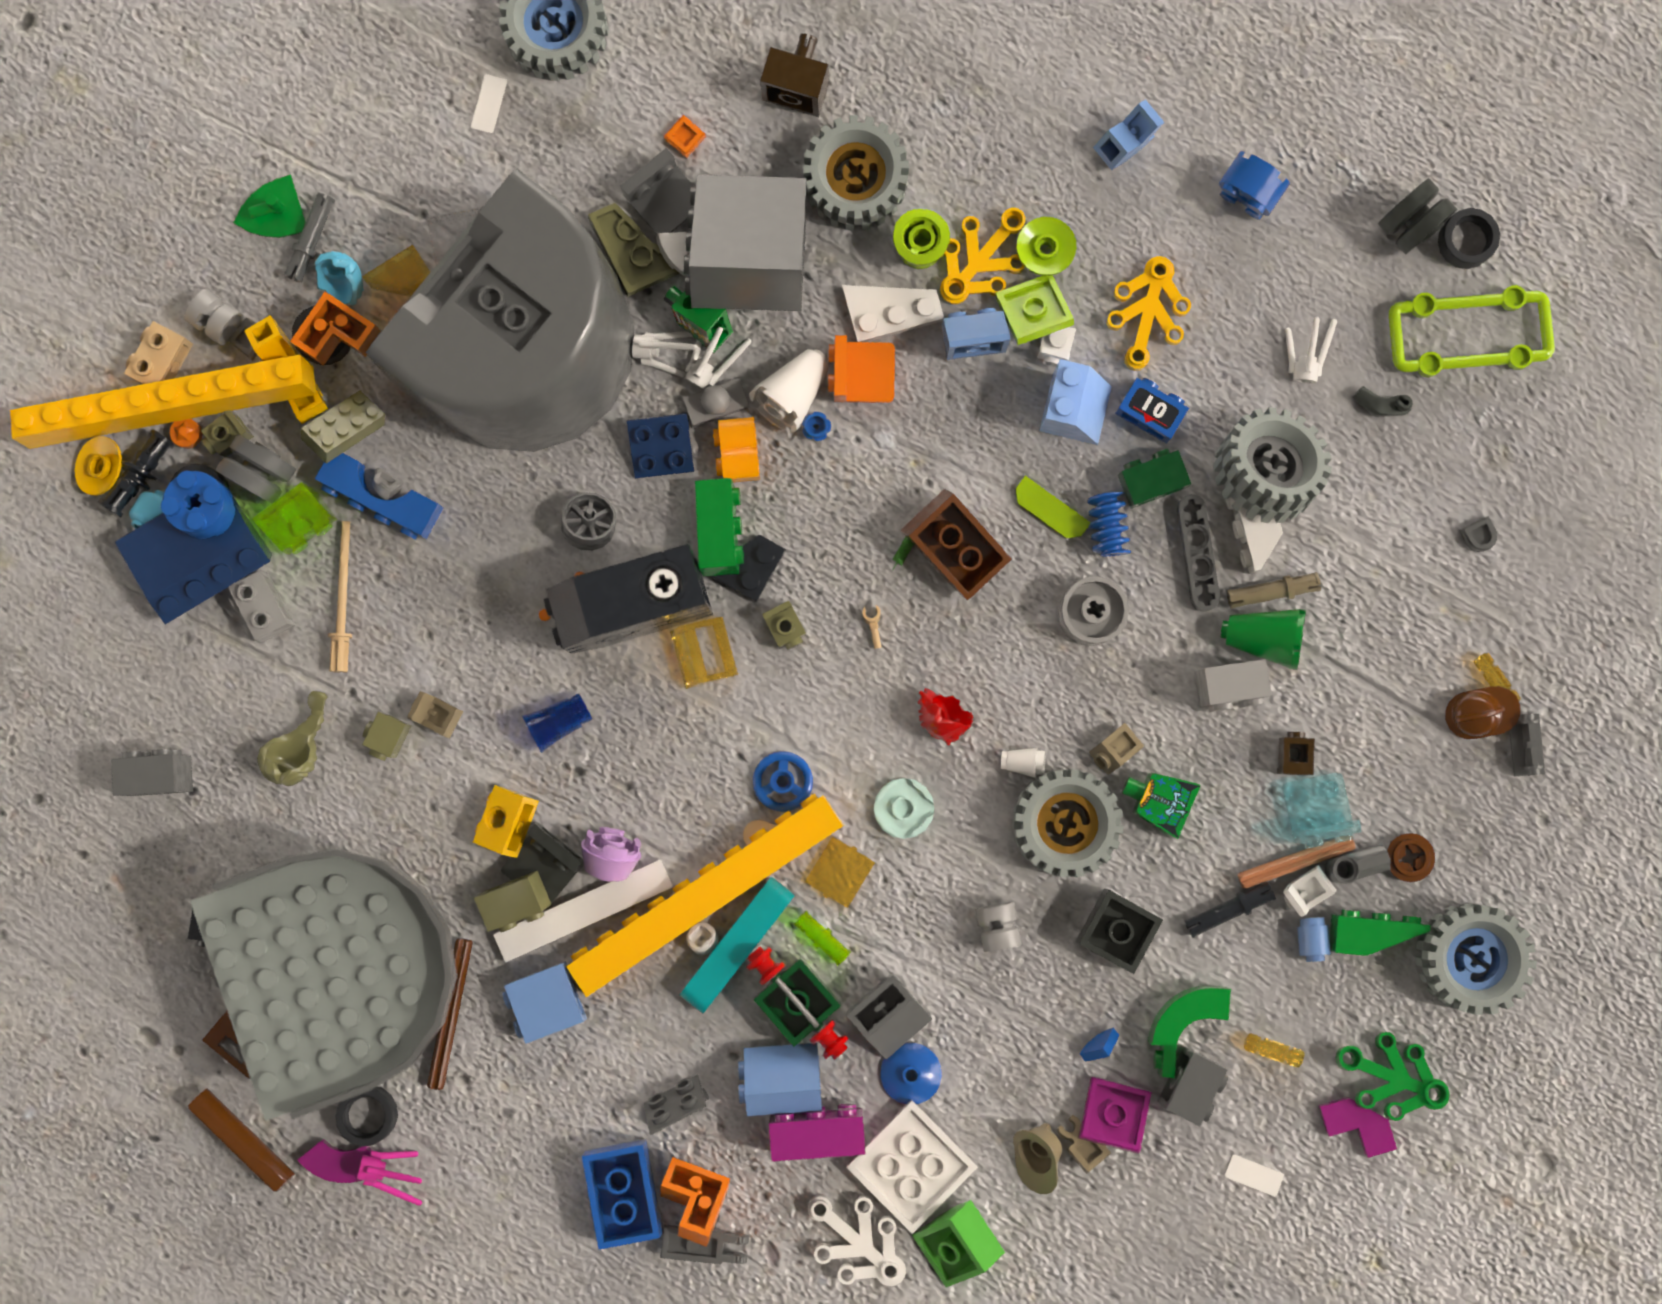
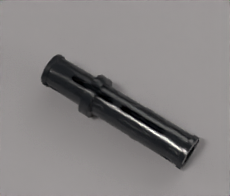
M1265 882L1244 894L1242 891L1235 894V898L1188 920H1184L1187 929L1199 924V926L1190 929L1189 934L1192 938H1195V936L1242 914L1247 916L1252 913V909L1276 900L1273 891L1261 896V894L1270 891V884Z

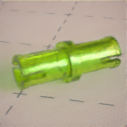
M807 910L793 923L795 927L813 942L812 946L815 949L820 948L837 966L851 953L849 949L831 934L832 930L829 927L825 929Z

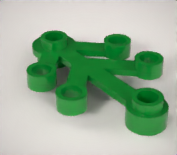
M1390 1032L1379 1033L1375 1038V1044L1378 1049L1384 1051L1392 1069L1363 1058L1362 1052L1355 1046H1343L1336 1053V1063L1342 1070L1354 1071L1358 1069L1388 1082L1373 1090H1361L1356 1094L1355 1102L1362 1109L1373 1108L1376 1102L1405 1089L1417 1095L1401 1103H1387L1384 1107V1115L1387 1119L1399 1121L1405 1114L1422 1106L1431 1110H1438L1445 1107L1449 1101L1450 1092L1447 1085L1443 1081L1433 1078L1424 1058L1425 1051L1419 1044L1407 1045L1404 1048L1403 1055L1408 1062L1414 1063L1420 1081L1409 1076L1396 1047V1038ZM1383 1036H1387L1390 1040L1388 1047L1382 1045L1381 1040ZM1413 1047L1418 1051L1416 1059L1410 1056V1050ZM1345 1053L1351 1055L1352 1060L1350 1064H1346L1343 1061ZM1432 1088L1437 1092V1097L1434 1100L1429 1097V1090ZM1365 1093L1370 1097L1368 1105H1364L1361 1100ZM1394 1105L1399 1110L1396 1117H1393L1390 1113V1109Z

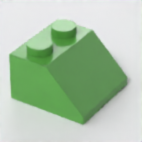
M971 1200L950 1208L912 1235L945 1287L985 1273L1005 1253L996 1236L992 1233Z

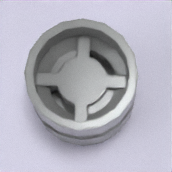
M205 289L192 299L186 309L184 319L199 331L205 330V335L219 345H225L229 342V337L243 322V314L231 305L223 304L221 298Z
M1014 902L994 904L975 909L978 926L984 929L980 934L983 952L1004 950L1022 945L1019 928L1013 924L1017 920ZM1002 920L1003 927L994 928L993 921Z

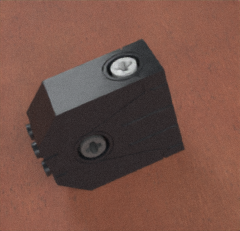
M689 544L664 550V553L662 551L569 578L546 589L548 597L544 598L547 614L555 619L557 626L552 628L556 645L570 654L607 647L713 616L704 580L699 570V563Z

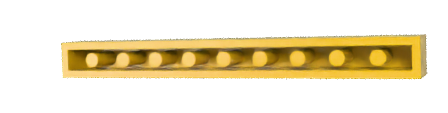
M299 354L10 410L12 439L29 449L218 414L228 410L233 411L316 395L314 367Z
M816 794L811 795L800 803L803 809L794 815L787 811L774 820L777 824L776 827L768 832L765 828L760 829L749 837L752 843L743 849L740 848L739 844L723 854L726 858L725 861L717 866L712 861L698 871L701 877L690 883L688 878L672 888L675 892L674 895L666 900L661 895L647 905L650 911L639 917L637 912L621 922L624 926L623 929L615 934L610 929L596 939L599 945L590 951L585 946L570 957L573 962L566 967L584 995L588 997L843 827L844 824L826 797L822 795L818 798Z

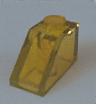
M412 244L363 275L362 278L371 289L411 297L431 271Z

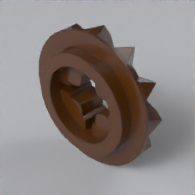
M1407 833L1401 834L1390 841L1387 852L1391 861L1390 871L1394 877L1404 882H1417L1426 878L1431 873L1435 864V852L1426 838L1418 834ZM1406 848L1410 853H1421V855L1413 859V867L1408 862H1399L1402 857L1406 856Z

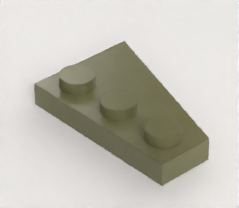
M616 203L588 214V220L627 297L680 274L675 268L672 269L668 265L658 245L653 243Z

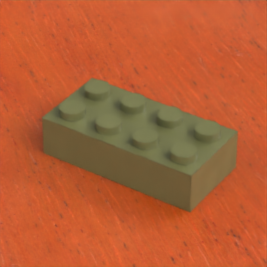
M359 390L302 427L301 440L327 464L385 425V413Z

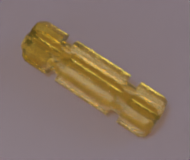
M1487 652L1479 655L1474 660V664L1479 671L1482 670L1484 672L1483 677L1488 684L1510 690L1520 701L1521 697L1515 689L1512 690L1510 688L1512 684L1498 665L1495 666L1493 664L1495 661Z
M1248 1033L1244 1041V1049L1255 1054L1258 1051L1261 1056L1282 1063L1285 1060L1288 1065L1297 1068L1304 1061L1305 1052L1294 1047L1291 1050L1288 1045L1267 1038L1261 1040V1036Z

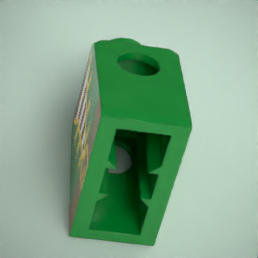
M675 286L666 293L664 301L672 306L671 309L678 325L689 332L696 340H699L706 348L717 328H723L712 352L713 354L733 333L726 309L691 308V295H685V291L682 292Z

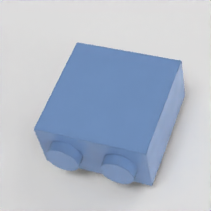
M566 961L504 985L506 989L503 992L504 1002L509 1010L513 1009L517 1019L513 1021L515 1032L519 1039H524L525 1044L582 1023L587 1019L571 973L566 967Z

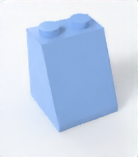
M1060 359L1052 375L1039 431L1098 445L1112 386L1091 366Z

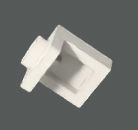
M1318 865L1289 883L1284 890V899L1293 912L1297 911L1300 917H1303L1308 913L1309 909L1335 894L1336 889Z

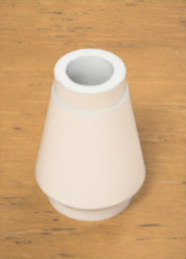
M1038 747L1002 751L1001 769L1034 778L1037 775H1044L1046 752L1038 751Z

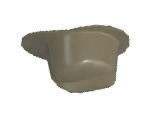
M1047 1123L1030 1130L1017 1131L1013 1137V1145L1019 1177L1030 1190L1038 1194L1046 1195L1053 1192L1058 1182L1057 1163L1062 1155L1060 1140L1052 1133L1051 1127Z

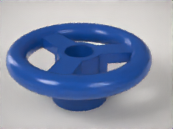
M779 751L767 755L759 762L753 774V789L756 797L764 806L777 812L797 809L801 806L800 803L810 796L813 788V775L809 765L803 758L792 752ZM779 761V770L772 774L770 783L762 787V775L765 769L773 762ZM788 761L797 765L802 771L804 777L803 789L795 784L793 774L788 771ZM786 776L789 781L786 787H779L777 784L778 777ZM774 791L781 794L790 791L798 797L790 802L779 803L771 800L767 795Z

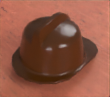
M1500 686L1465 691L1455 695L1449 701L1445 710V721L1449 729L1456 736L1464 739H1479L1499 735L1510 731L1517 724L1521 715V705L1517 696L1510 690Z

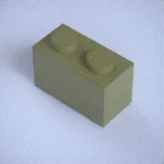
M538 870L484 890L474 898L488 932L498 928L500 933L516 927V921L526 918L527 922L537 920L544 916L543 911L551 905Z

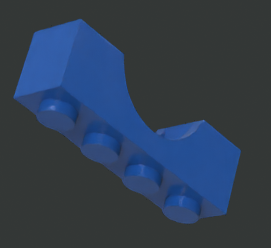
M344 453L327 464L324 462L315 477V480L323 484L321 490L336 498L341 493L349 498L347 504L362 512L365 507L376 512L373 518L390 526L392 521L401 525L400 532L414 540L417 539L418 535L425 539L428 538L444 509L440 504L414 490L394 500L375 498L366 486L365 465Z

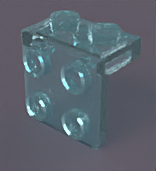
M1331 773L1283 784L1282 790L1294 843H1304L1305 848L1323 846L1324 839L1335 838L1336 843L1353 840L1354 833L1362 832L1360 820H1352L1342 774Z

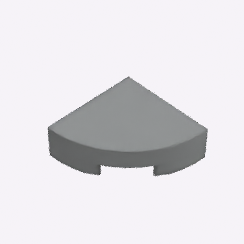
M379 467L376 469L371 480L373 489L385 500L400 492L403 486L402 481Z

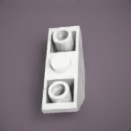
M1229 497L1225 500L1228 509H1233L1236 521L1232 522V527L1236 539L1240 538L1243 550L1240 551L1242 565L1244 568H1248L1249 574L1256 573L1262 569L1283 534L1281 523H1276L1275 517L1269 523L1261 522V515L1258 514L1253 519L1246 517L1245 515L1248 510L1241 507L1237 511L1232 507L1235 500Z

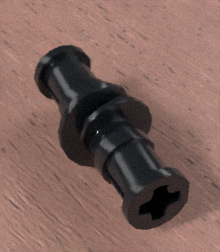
M154 429L149 432L151 436L141 450L139 449L136 452L132 462L121 461V467L124 470L123 474L118 477L115 485L104 499L100 498L98 501L100 505L120 518L124 515L122 511L131 498L135 497L139 492L140 486L150 490V486L145 481L146 478L157 480L151 474V471L156 469L166 451L175 446L173 442Z

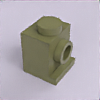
M231 410L224 411V414L201 430L206 437L202 440L204 446L212 455L218 453L222 457H228L233 453L229 446L237 434L247 440L254 437L238 414ZM226 429V435L223 438H218V434Z
M790 601L762 614L779 649L785 646L787 650H790L803 643L802 637L806 636V632ZM783 621L790 622V631H781L780 624Z

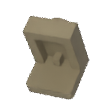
M420 691L412 703L407 718L450 739L463 711L437 697Z

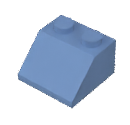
M984 308L978 310V314L966 315V312H954L948 314V318H943L942 329L947 360L1006 353L1010 342V333L1003 311L996 312L995 308Z

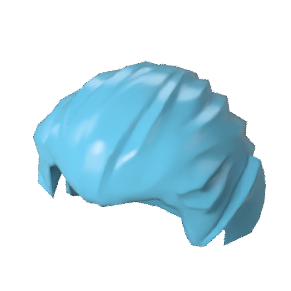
M331 251L320 254L315 262L317 288L326 291L344 304L356 305L357 299L362 296L364 291L362 274L358 264L351 257L341 252Z

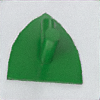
M291 174L268 182L253 192L241 206L234 224L249 233L263 237L281 238L302 233L306 221Z

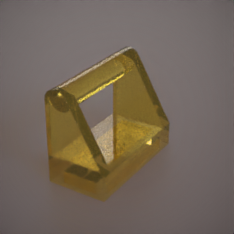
M723 617L681 625L670 631L685 689L738 675ZM713 626L725 672L707 675L695 631Z

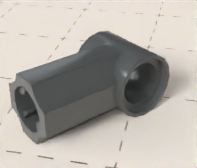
M1379 844L1346 855L1330 858L1326 862L1324 869L1327 878L1331 882L1347 884L1357 879L1391 870V861L1384 845ZM1340 862H1344L1348 868V872L1343 878L1337 873V865Z

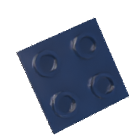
M687 413L626 421L635 479L695 472Z

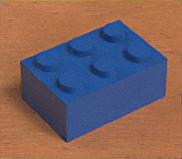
M643 1139L586 1150L582 1155V1162L598 1250L660 1238L663 1227L647 1140Z

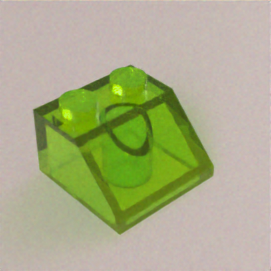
M301 482L253 517L252 520L281 552L288 555L293 553L295 555L303 551L309 545L308 541L317 535L319 537L333 528L332 523L337 518L319 493Z

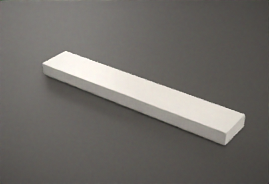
M662 859L631 872L628 878L623 881H611L543 912L544 916L531 922L522 921L516 927L505 932H498L493 934L506 963L674 886Z

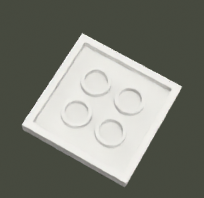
M910 1100L865 1146L866 1155H856L846 1165L848 1170L912 1234L978 1168L913 1100Z

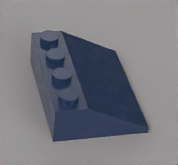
M219 478V479L217 480V481H219L220 483H222L224 486H226V485L224 484V482L221 480V478ZM232 497L235 506L233 522L224 533L206 539L193 538L174 527L167 520L165 514L161 513L115 541L117 548L145 597L165 625L271 561V551L234 497Z

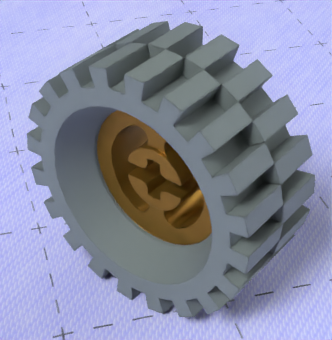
M849 115V123L843 124L841 117L834 119V127L830 129L825 124L820 128L819 138L815 135L810 140V150L806 149L804 155L803 175L806 178V194H808L809 203L812 208L817 207L818 215L823 220L829 217L831 225L837 228L840 223L846 224V230L854 231V225H862V230L870 229V223L876 221L879 226L885 222L887 214L892 217L896 213L898 203L902 204L905 197L909 173V160H906L907 151L904 145H899L900 137L894 131L890 135L888 133V125L882 121L879 127L875 126L874 118L866 116L865 123L858 122V115ZM850 159L849 168L845 164L843 166L842 180H836L834 178L835 170L843 161ZM851 171H852L855 175L860 172V173H861V180H860L858 177H853V178L851 179ZM875 171L878 178L873 187L866 192L859 193L862 191V184L866 187L869 184V172Z
M1075 769L1048 772L1031 781L1029 786L1019 795L1018 803L1013 809L1014 821H1012V829H1014L1015 833L1014 840L1016 845L1020 847L1025 859L1029 860L1039 870L1066 878L1085 876L1084 874L1093 873L1100 869V865L1107 863L1112 858L1111 853L1113 850H1117L1120 842L1118 838L1120 834H1123L1124 827L1120 821V817H1123L1122 808H1118L1116 803L1118 799L1114 793L1108 790L1109 786L1104 781L1096 779L1095 775ZM1063 800L1078 804L1084 810L1087 817V823L1083 825L1079 814L1076 812L1071 813L1070 821L1074 825L1072 828H1067L1063 836L1072 837L1079 832L1082 837L1078 842L1069 846L1055 843L1048 836L1045 828L1046 822L1049 821L1053 831L1061 835L1063 825L1059 823V819L1066 818L1069 810L1062 809L1053 814L1051 807Z

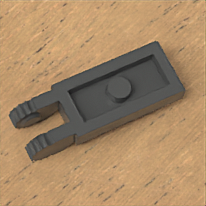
M665 1224L663 1226L660 1258L722 1264V1262L747 1263V1255L741 1252H723L724 1243L748 1244L749 1235L725 1233L724 1230L713 1229L706 1247L679 1237V1226Z

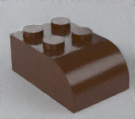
M943 489L901 529L902 533L940 575L967 601L1012 560L955 494L946 489Z

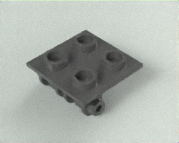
M698 1075L679 1081L675 1087L663 1093H656L643 1103L650 1135L706 1107L705 1101L709 1099L706 1090L702 1089Z

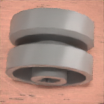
M1098 576L1083 578L1072 585L1060 600L1058 609L1059 623L1066 636L1077 644L1090 647L1102 645L1120 634L1127 623L1129 615L1128 600L1121 587L1110 579ZM1094 607L1097 610V616L1094 614L1089 615L1087 610Z

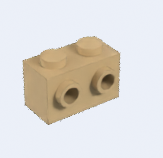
M152 321L150 327H146L140 337L141 343L138 349L127 359L124 374L141 384L174 379L193 343L172 330Z

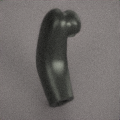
M1362 386L1353 395V398L1369 414L1376 417L1403 416L1408 414L1413 406V400L1408 395L1381 397L1365 386Z

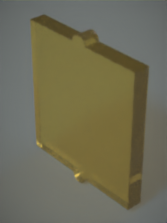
M832 836L805 882L824 893L823 896L825 898L830 897L848 908L875 862L859 853L855 846L850 847Z

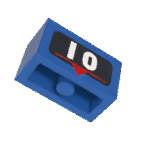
M1136 378L1115 414L1167 444L1176 432L1189 407L1184 405L1185 401L1179 396L1172 393L1166 395L1158 390L1159 386L1155 382L1147 378L1142 380Z

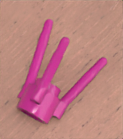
M371 1150L370 1156L362 1154L357 1179L363 1180V1185L375 1187L417 1206L422 1205L421 1200L377 1181H382L383 1177L421 1184L422 1179L419 1177L385 1170L386 1162L381 1161V1159L417 1157L419 1155L417 1151L378 1152Z

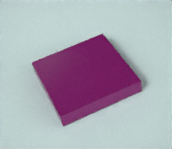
M1091 1077L1078 1139L1139 1154L1152 1092Z

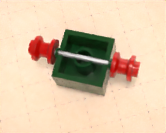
M761 946L758 947L747 957L750 963L746 968L748 970L756 969L761 974L759 983L762 986L769 980L771 983L759 992L753 1000L793 1047L814 1031L815 1034L809 1041L812 1044L819 1042L825 1049L822 1056L825 1059L830 1056L834 1060L838 1058L848 1048L845 1042L849 1038L846 1035L839 1037L833 1031L835 1025L833 1020H830L825 1025L823 1021L841 1007V1002L802 957L798 958L784 972L780 973L779 971L785 964L783 962L775 963L770 957L772 949L770 947L765 950Z

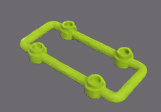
M1518 285L1509 286L1499 294L1435 299L1430 293L1423 292L1418 294L1412 301H1401L1393 304L1388 313L1394 366L1401 372H1418L1421 376L1427 378L1435 376L1444 369L1507 364L1513 370H1522L1532 362L1548 360L1552 357L1555 350L1549 297L1542 291H1525ZM1525 303L1538 304L1542 350H1531L1528 346L1519 344L1512 347L1506 353L1441 358L1435 352H1426L1418 360H1405L1401 313H1412L1415 317L1424 319L1437 310L1501 305L1507 311H1516Z

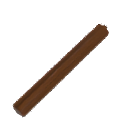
M457 938L455 940L453 952L457 978L445 1023L436 1035L427 1080V1087L434 1090H442L445 1085L473 945L472 940Z

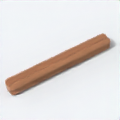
M1343 835L1240 872L1238 874L1239 883L1242 888L1247 889L1353 851L1355 849V842L1351 835Z

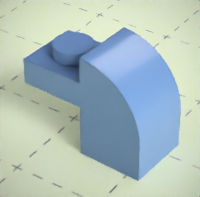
M1145 99L1131 111L1123 122L1109 129L1095 144L1093 149L1107 166L1113 170L1144 148L1155 137L1154 134L1165 122Z

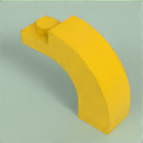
M271 315L244 330L254 351L262 361L299 355ZM316 381V395L288 400L296 418L301 424L328 409Z

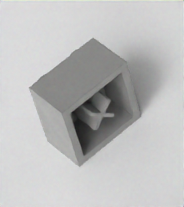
M1266 659L1209 667L1195 672L1200 708L1209 707V712L1232 709L1233 703L1239 702L1240 708L1264 704L1263 698L1272 696Z

